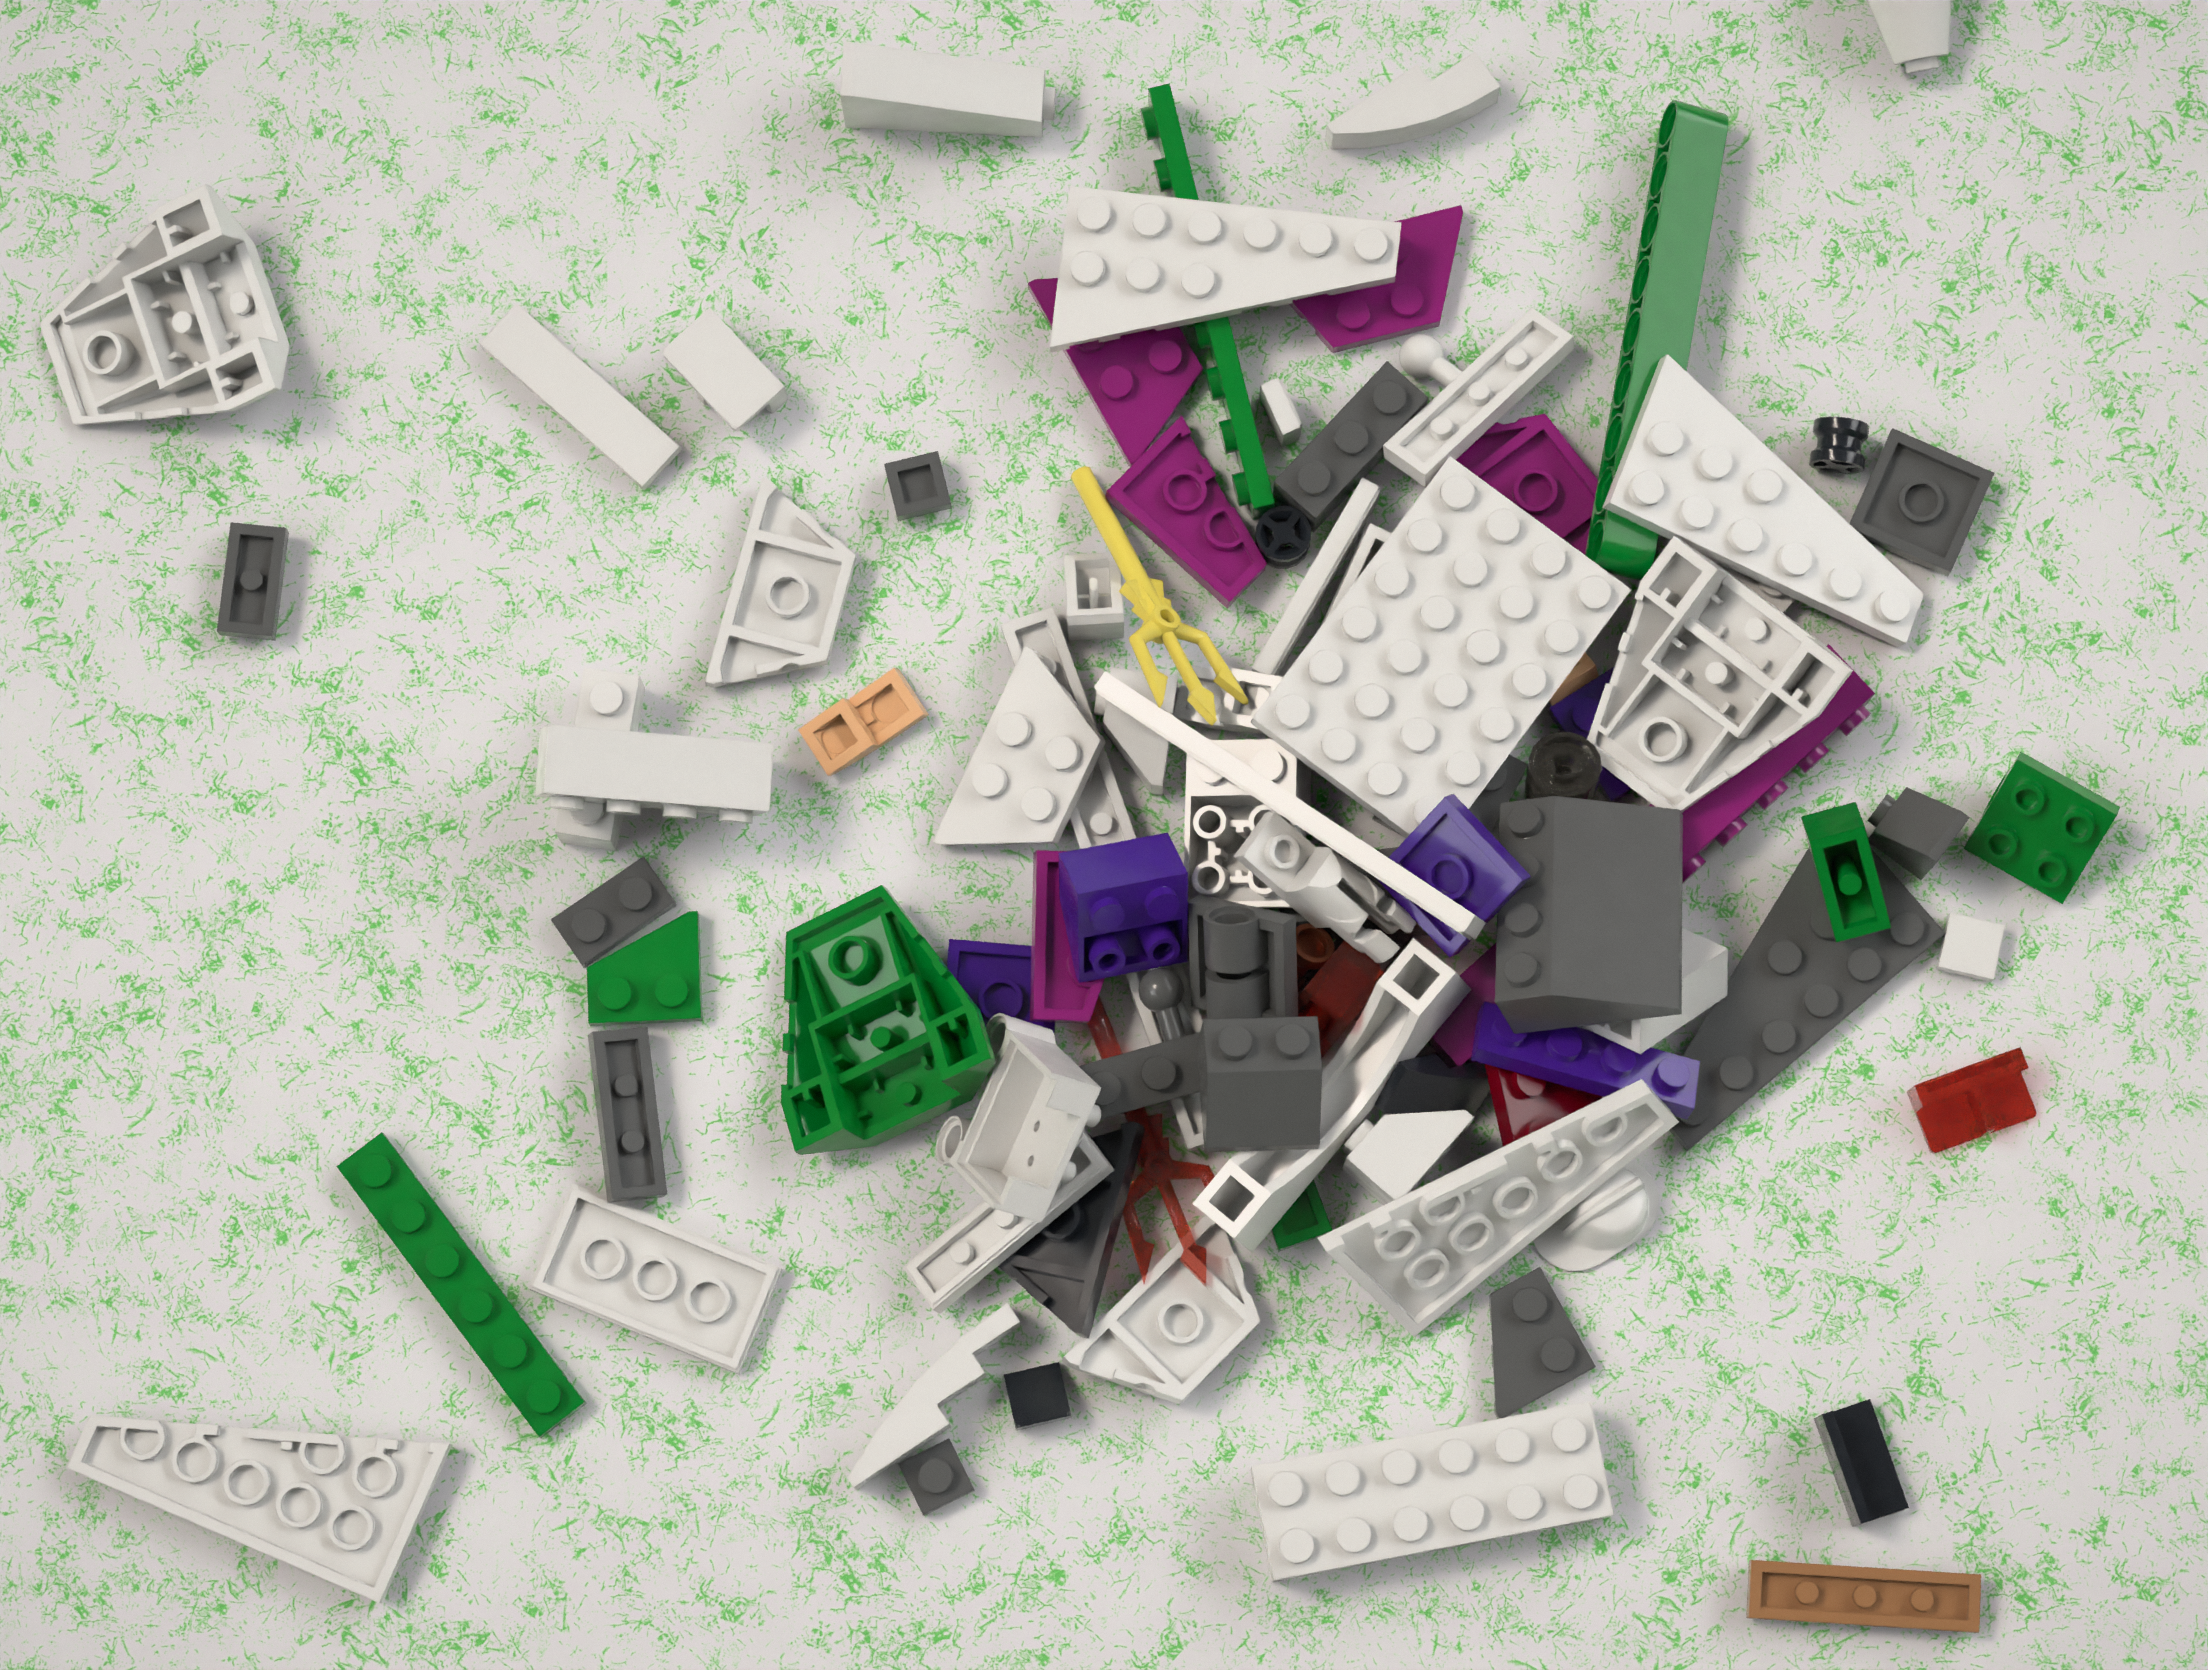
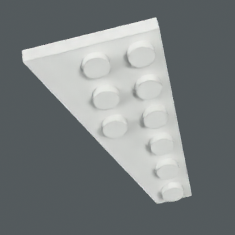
M1069 186L1050 339V353L1070 349L1069 346L1096 340H1099L1100 343L1120 339L1121 335L1150 329L1159 331L1242 314L1243 310L1271 305L1276 307L1291 304L1292 300L1326 293L1330 296L1393 283L1396 276L1401 223Z
M1641 1079L1318 1237V1240L1325 1251L1415 1337L1679 1121L1664 1102Z

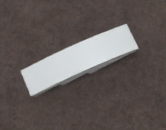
M1008 1303L961 1337L916 1380L878 1427L847 1477L855 1490L951 1428L940 1407L986 1377L975 1356L1021 1327L1019 1319Z

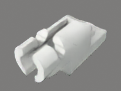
M1276 811L1266 812L1234 855L1240 863L1315 928L1330 927L1354 949L1361 953H1366L1376 963L1387 961L1400 949L1386 934H1393L1398 929H1402L1405 933H1411L1416 925V921L1395 900L1385 896V892L1368 877L1358 872L1330 847H1315ZM1368 918L1386 934L1377 929H1365L1362 925Z

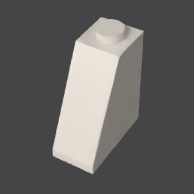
M1682 929V1014L1582 1027L1639 1054L1643 1053L1727 996L1728 948L1686 929Z

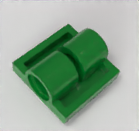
M2020 752L2012 767L2006 772L1993 793L1979 822L1968 838L1964 849L2063 904L2116 818L2120 806Z

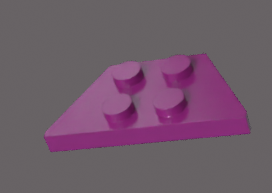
M1459 205L1395 221L1401 223L1395 282L1330 296L1326 293L1292 300V303L1289 304L1290 307L1300 318L1307 320L1315 329L1317 337L1332 353L1439 327L1463 217L1462 206Z
M1058 278L1034 279L1028 283V290L1052 330ZM1179 326L1159 331L1150 329L1121 335L1120 339L1100 343L1099 340L1072 345L1069 346L1070 349L1063 350L1129 467L1147 451L1161 429L1163 430L1173 417L1177 406L1184 396L1189 394L1203 374V368Z
M1546 414L1519 418L1516 422L1508 424L1496 422L1456 459L1457 462L1585 555L1598 480Z

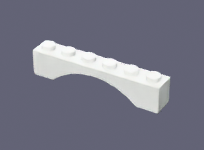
M1413 938L1378 980L1367 1005L1352 1031L1322 1072L1319 1148L1240 1151L1228 1160L1193 1204L1234 1239L1253 1252L1372 1110L1398 1063L1416 1057L1471 991V988L1453 969Z

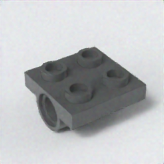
M1201 894L1188 901L1191 1006L1206 1010L1207 1019L1298 1017L1296 916Z

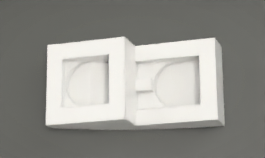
M1191 665L1201 685L1214 695L1217 721L1211 726L1187 701L1190 692L1183 680L1173 715L1184 724L1264 734L1253 726L1250 721L1283 677L1232 668L1231 673L1249 701L1247 705H1244L1213 682L1216 677L1213 669Z

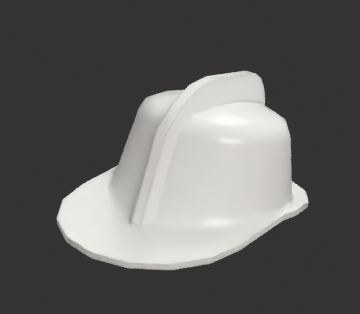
M1630 1161L1534 1239L1533 1242L1537 1251L1549 1264L1566 1271H1585L1604 1263L1624 1250L1652 1228L1659 1212V1192L1652 1176L1640 1164Z

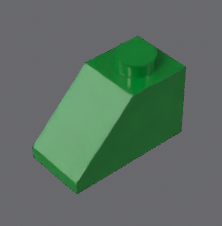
M1856 802L1802 816L1801 819L1836 943L1891 928L1865 825Z

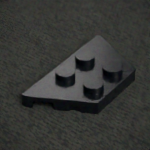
M1137 1122L1121 1124V1129L1095 1137L1088 1134L1114 1168V1171L998 1266L1009 1277L1026 1289L1039 1303L1064 1322L1069 1329L1083 1338L1089 1339L1144 1137L1145 1128Z

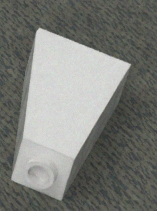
M843 42L840 98L847 128L1043 138L1044 120H1054L1056 87H1046L1044 68L857 42Z

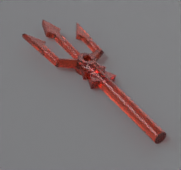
M1099 995L1087 1025L1102 1060L1123 1054ZM1146 1108L1124 1113L1127 1122H1137L1145 1128L1137 1159V1164L1142 1171L1130 1185L1122 1214L1143 1284H1145L1155 1244L1145 1241L1134 1204L1156 1186L1161 1193L1184 1250L1180 1262L1206 1287L1207 1249L1196 1244L1170 1180L1201 1179L1206 1188L1215 1175L1209 1165L1177 1161L1171 1158L1169 1155V1137L1163 1138L1162 1114L1148 1116Z

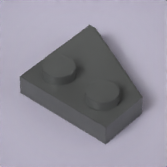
M1541 1267L1489 1295L1495 1396L1494 1414L1497 1419L1505 1418L1596 1367Z

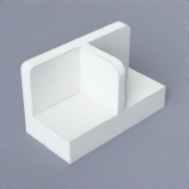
M710 307L663 349L664 358L694 388L698 399L704 405L709 404L734 431L741 430L764 408L773 414L788 400L785 386Z

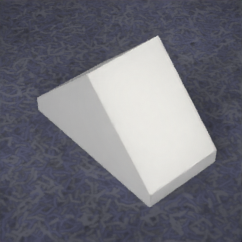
M1111 553L1064 555L1069 641L1124 638L1123 598L1119 592L1122 587L1121 572Z

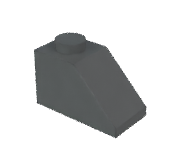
M1906 787L1897 800L1886 794L1867 821L1876 828L1868 840L1878 850L1922 880L1938 862L1970 817L1956 808Z

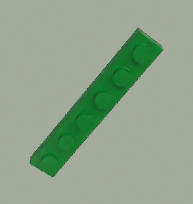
M381 1132L336 1166L538 1437H544L587 1404L384 1133Z

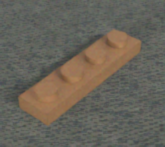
M1749 1560L1746 1618L1979 1633L1981 1574Z

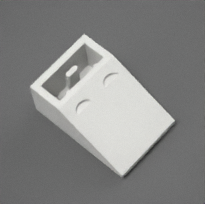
M1210 740L1311 806V768L1274 740ZM1187 753L1184 866L1188 872V901L1201 894L1258 908H1292L1234 857L1263 815L1274 810ZM1280 815L1306 838V831Z

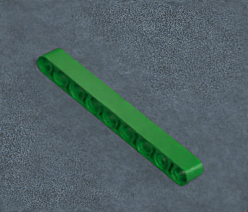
M1672 100L1668 104L1658 132L1585 556L1608 573L1638 581L1642 580L1653 564L1659 534L1602 507L1659 360L1668 354L1687 372L1728 132V116L1726 114L1677 100Z

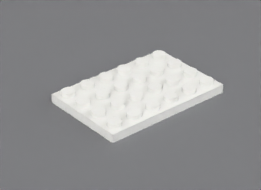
M1449 456L1252 717L1250 723L1399 834L1407 838L1440 801L1448 795L1455 794L1468 809L1471 807L1632 589Z

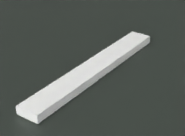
M1106 671L1094 688L1097 689V694L1469 940L1472 938L1475 940L1486 924L1479 917L1162 708H1158L1156 704Z

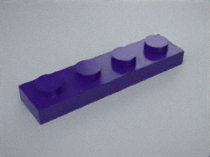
M1484 1001L1478 1011L1471 1056L1473 1061L1603 1097L1642 1079L1671 1110L1674 1116L1688 1119L1695 1109L1700 1061L1651 1047L1639 1054L1599 1034L1579 1027L1514 1034L1496 1004Z

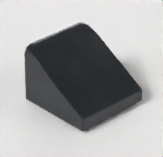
M1059 1362L1004 1374L1016 1431L1072 1418Z

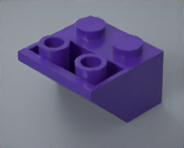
M1168 833L1058 853L1059 899L1075 975L1079 983L1188 962V872Z

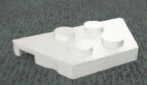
M761 478L705 679V684L709 687L716 688L828 665L857 560L856 554L839 539L832 537L820 526L817 520L804 509L801 510L768 479Z
M1024 646L934 836L933 842L943 846L973 844L1011 845L1012 843L1055 844L1059 842L1106 741L1091 721L1084 717L1066 688L1059 684L1044 664V659L1038 651Z
M1205 1215L1091 1329L1089 1339L1082 1338L1063 1357L1062 1362L1069 1368L1181 1404L1261 1322L1253 1297L1247 1292L1243 1281L1244 1272L1237 1254L1233 1253L1226 1231Z

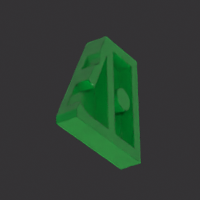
M689 911L587 967L588 1024L590 1026L703 1021L698 911Z

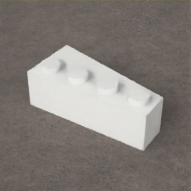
M548 724L540 728L535 797L550 798V808L584 810V802L607 804L606 812L615 814L640 815L641 807L663 809V817L697 819V813L719 815L720 822L752 824L753 816L769 812L774 743Z

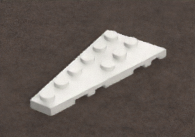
M1668 354L1659 360L1602 508L1670 540L1675 536L1702 555L1895 647L1905 644L1924 593Z
M89 1415L66 1468L382 1604L452 1445L449 1443Z

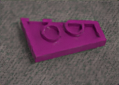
M1181 415L1106 491L1105 496L1115 508L1228 609L1265 571L1267 563L1235 507H1231L1215 480V472L1206 458L1203 459L1190 436L1191 431Z
M1036 850L1033 853L1030 1022L1086 1024L1091 1019L1105 978L1079 983L1075 975L1059 899L1058 853L1067 851Z

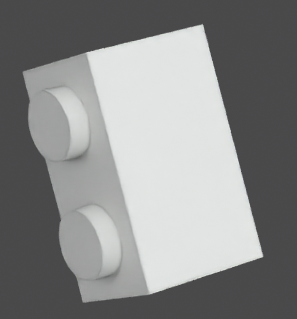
M1466 1110L1389 1114L1384 1115L1375 1126L1366 1119L1344 1144L1345 1147L1342 1151L1347 1155L1342 1170L1382 1205L1388 1204L1414 1191L1465 1134L1474 1117Z

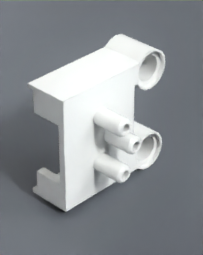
M998 1013L989 1020L985 1027L996 1060L994 1063L996 1065L973 1119L969 1120L954 1115L944 1122L936 1142V1158L940 1164L955 1168L993 1209L1042 1223L1059 1183L1068 1184L1075 1178L1076 1166L1074 1162L1069 1160L1074 1149L1082 1141V1131L1085 1125L1094 1127L1101 1119V1109L1098 1105H1095L1101 1087L1056 1045L1055 1035L1051 1029Z

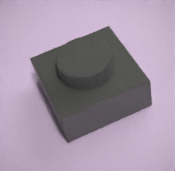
M938 451L884 464L898 521L952 509Z
M949 1438L898 1463L923 1516L975 1491Z

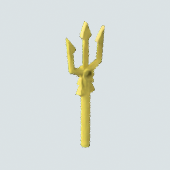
M1084 466L1075 470L1071 475V480L1126 581L1119 592L1134 604L1131 611L1143 620L1142 626L1129 637V642L1158 708L1162 706L1168 677L1157 670L1146 645L1150 641L1165 645L1190 692L1187 701L1211 726L1217 721L1214 695L1201 685L1177 639L1197 644L1216 674L1213 682L1240 703L1247 705L1249 702L1248 698L1208 634L1182 623L1178 613L1171 608V599L1164 598L1163 580L1148 577L1091 468Z

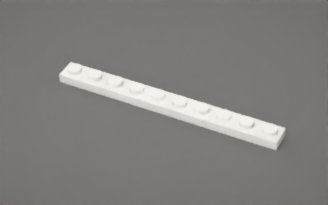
M1051 606L1000 624L1014 666L1024 646L1038 651L1044 659V664L1059 684L1066 688L1084 717L1091 721L1097 729L1054 607ZM1104 747L1069 819L1080 849L1136 839ZM1182 963L1158 967L1174 971L1182 980L1184 994L1178 1009L1186 1036L1200 1032L1202 1019L1198 1008L1191 1006V988ZM1148 969L1125 974L1151 1046L1164 1042L1156 1012L1146 1008L1139 997L1140 981L1148 971L1152 970ZM1200 1092L1170 1100L1187 1150L1191 1151L1204 1146Z

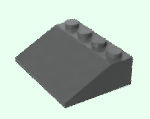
M1561 796L1500 803L1499 842L1531 875V878L1497 912L1495 1003L1513 1033L1519 1034L1682 1014L1683 815L1679 809Z

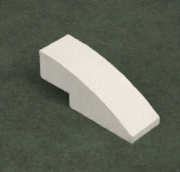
M1473 52L1432 81L1428 80L1417 64L1327 124L1325 142L1331 149H1365L1400 144L1432 135L1466 121L1497 103L1501 86L1476 52Z

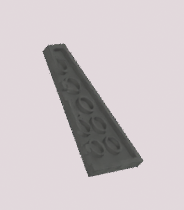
M1872 848L1871 852L1891 928L1836 943L1810 849H1807L1729 978L1727 996L1711 1007L1682 1055L1700 1061L1695 1109L1688 1119L1676 1117L1679 1122L1669 1130L1686 1151H1689L1945 934Z

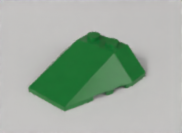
M880 885L786 932L784 1000L789 1003L788 1033L783 1034L782 1051L788 1054L787 1084L781 1085V1105L796 1153L806 1155L875 1147L974 1098L996 1062L981 1011L886 887Z

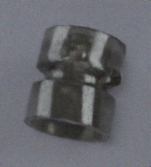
M1555 732L1543 737L1533 746L1528 759L1523 800L1549 796L1596 800L1602 766L1601 756L1595 745L1584 736L1572 732Z

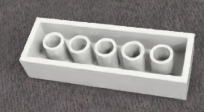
M1591 1401L1254 1465L1250 1469L1272 1582L1600 1520L1614 1515Z

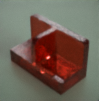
M2021 1047L1916 1084L1907 1091L1931 1153L1942 1152L2025 1122L2036 1116L2035 1106L2022 1076V1073L2029 1067Z

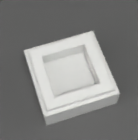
M1275 378L1261 384L1259 399L1281 448L1298 441L1301 436L1302 423L1283 381Z
M1950 912L1947 916L1945 934L1943 935L1936 969L1992 982L1995 977L2006 925Z

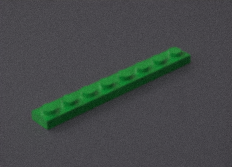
M1170 83L1148 88L1149 107L1140 108L1147 141L1154 139L1158 141L1162 158L1153 160L1160 193L1170 191L1171 197L1199 200ZM1227 316L1193 323L1199 349L1209 347L1214 365L1212 368L1205 369L1212 401L1222 399L1227 420L1218 422L1223 447L1226 454L1236 453L1240 469L1239 473L1231 475L1239 507L1249 505L1252 521L1257 520L1269 509L1275 507V501L1229 318Z

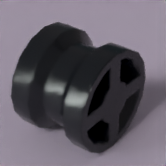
M1829 416L1815 419L1813 433L1817 437V447L1810 453L1809 465L1814 469L1829 473L1856 474L1863 472L1866 458L1861 453V446L1868 438L1869 425L1863 421L1845 417Z
M1277 506L1264 513L1256 526L1255 544L1267 565L1276 569H1289L1297 566L1305 559L1311 541V526L1307 517L1300 510L1291 506ZM1291 544V545L1294 546V547L1292 548L1291 546H1287V547H1280V546H1281V545Z

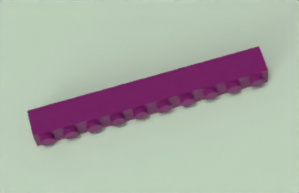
M1829 644L1826 646L1835 655H1837L1845 664H1847ZM1854 670L1819 717L1682 812V884L1706 863L1700 854L1713 842L1717 841L1724 847L1748 825L1741 817L1758 803L1763 810H1766L1789 788L1782 780L1799 766L1804 773H1807L1824 758L1830 750L1823 743L1840 729L1845 736H1848L1870 716L1871 713L1865 706L1875 693ZM1496 943L1459 975L1471 988V991L1428 1041V1044L1450 1068L1476 1062L1471 1060L1478 1011L1484 1001L1496 1004Z

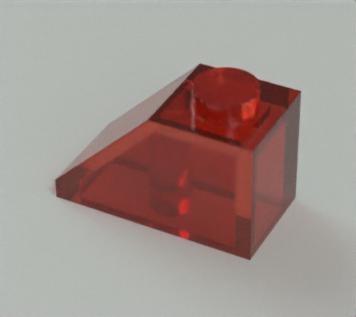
M1345 940L1298 996V1017H1318L1321 1058H1323L1364 1008L1376 983L1384 974L1380 969L1379 963H1376L1366 953H1361L1354 949Z

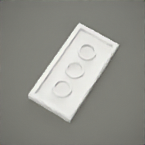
M572 1183L528 1289L740 1375L783 1269L620 1202L607 1203V1197Z

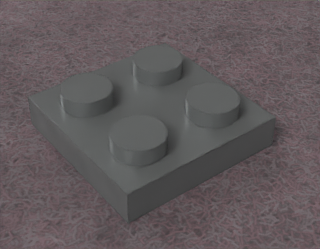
M1892 428L1849 524L1870 543L1948 577L1995 473Z

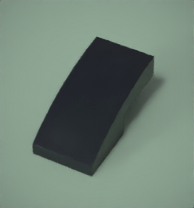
M1436 1053L1400 1061L1376 1100L1375 1105L1382 1112L1389 1114L1466 1110L1472 1116H1475L1490 1091L1485 1064L1476 1061L1449 1068Z

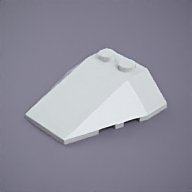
M204 184L159 206L147 218L150 223L129 243L122 242L111 253L114 258L93 278L86 277L39 323L73 425L83 426L233 412L281 390L290 344L255 243L210 185Z
M1673 536L1640 581L1634 598L1637 599L1628 629L1626 633L1623 632L1617 649L1620 652L1609 684L1606 683L1583 751L1655 807L1679 809L1682 813L1819 717L1853 670L1820 640L1734 575L1679 538Z

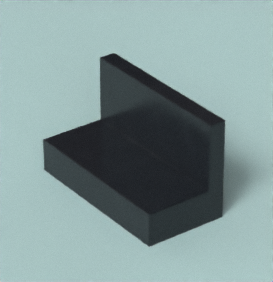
M1870 1399L1836 1411L1821 1414L1814 1418L1852 1527L1909 1508Z

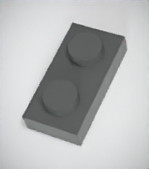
M230 523L217 624L219 635L276 640L289 532L285 527Z
M643 856L559 913L551 921L583 968H586L677 904Z

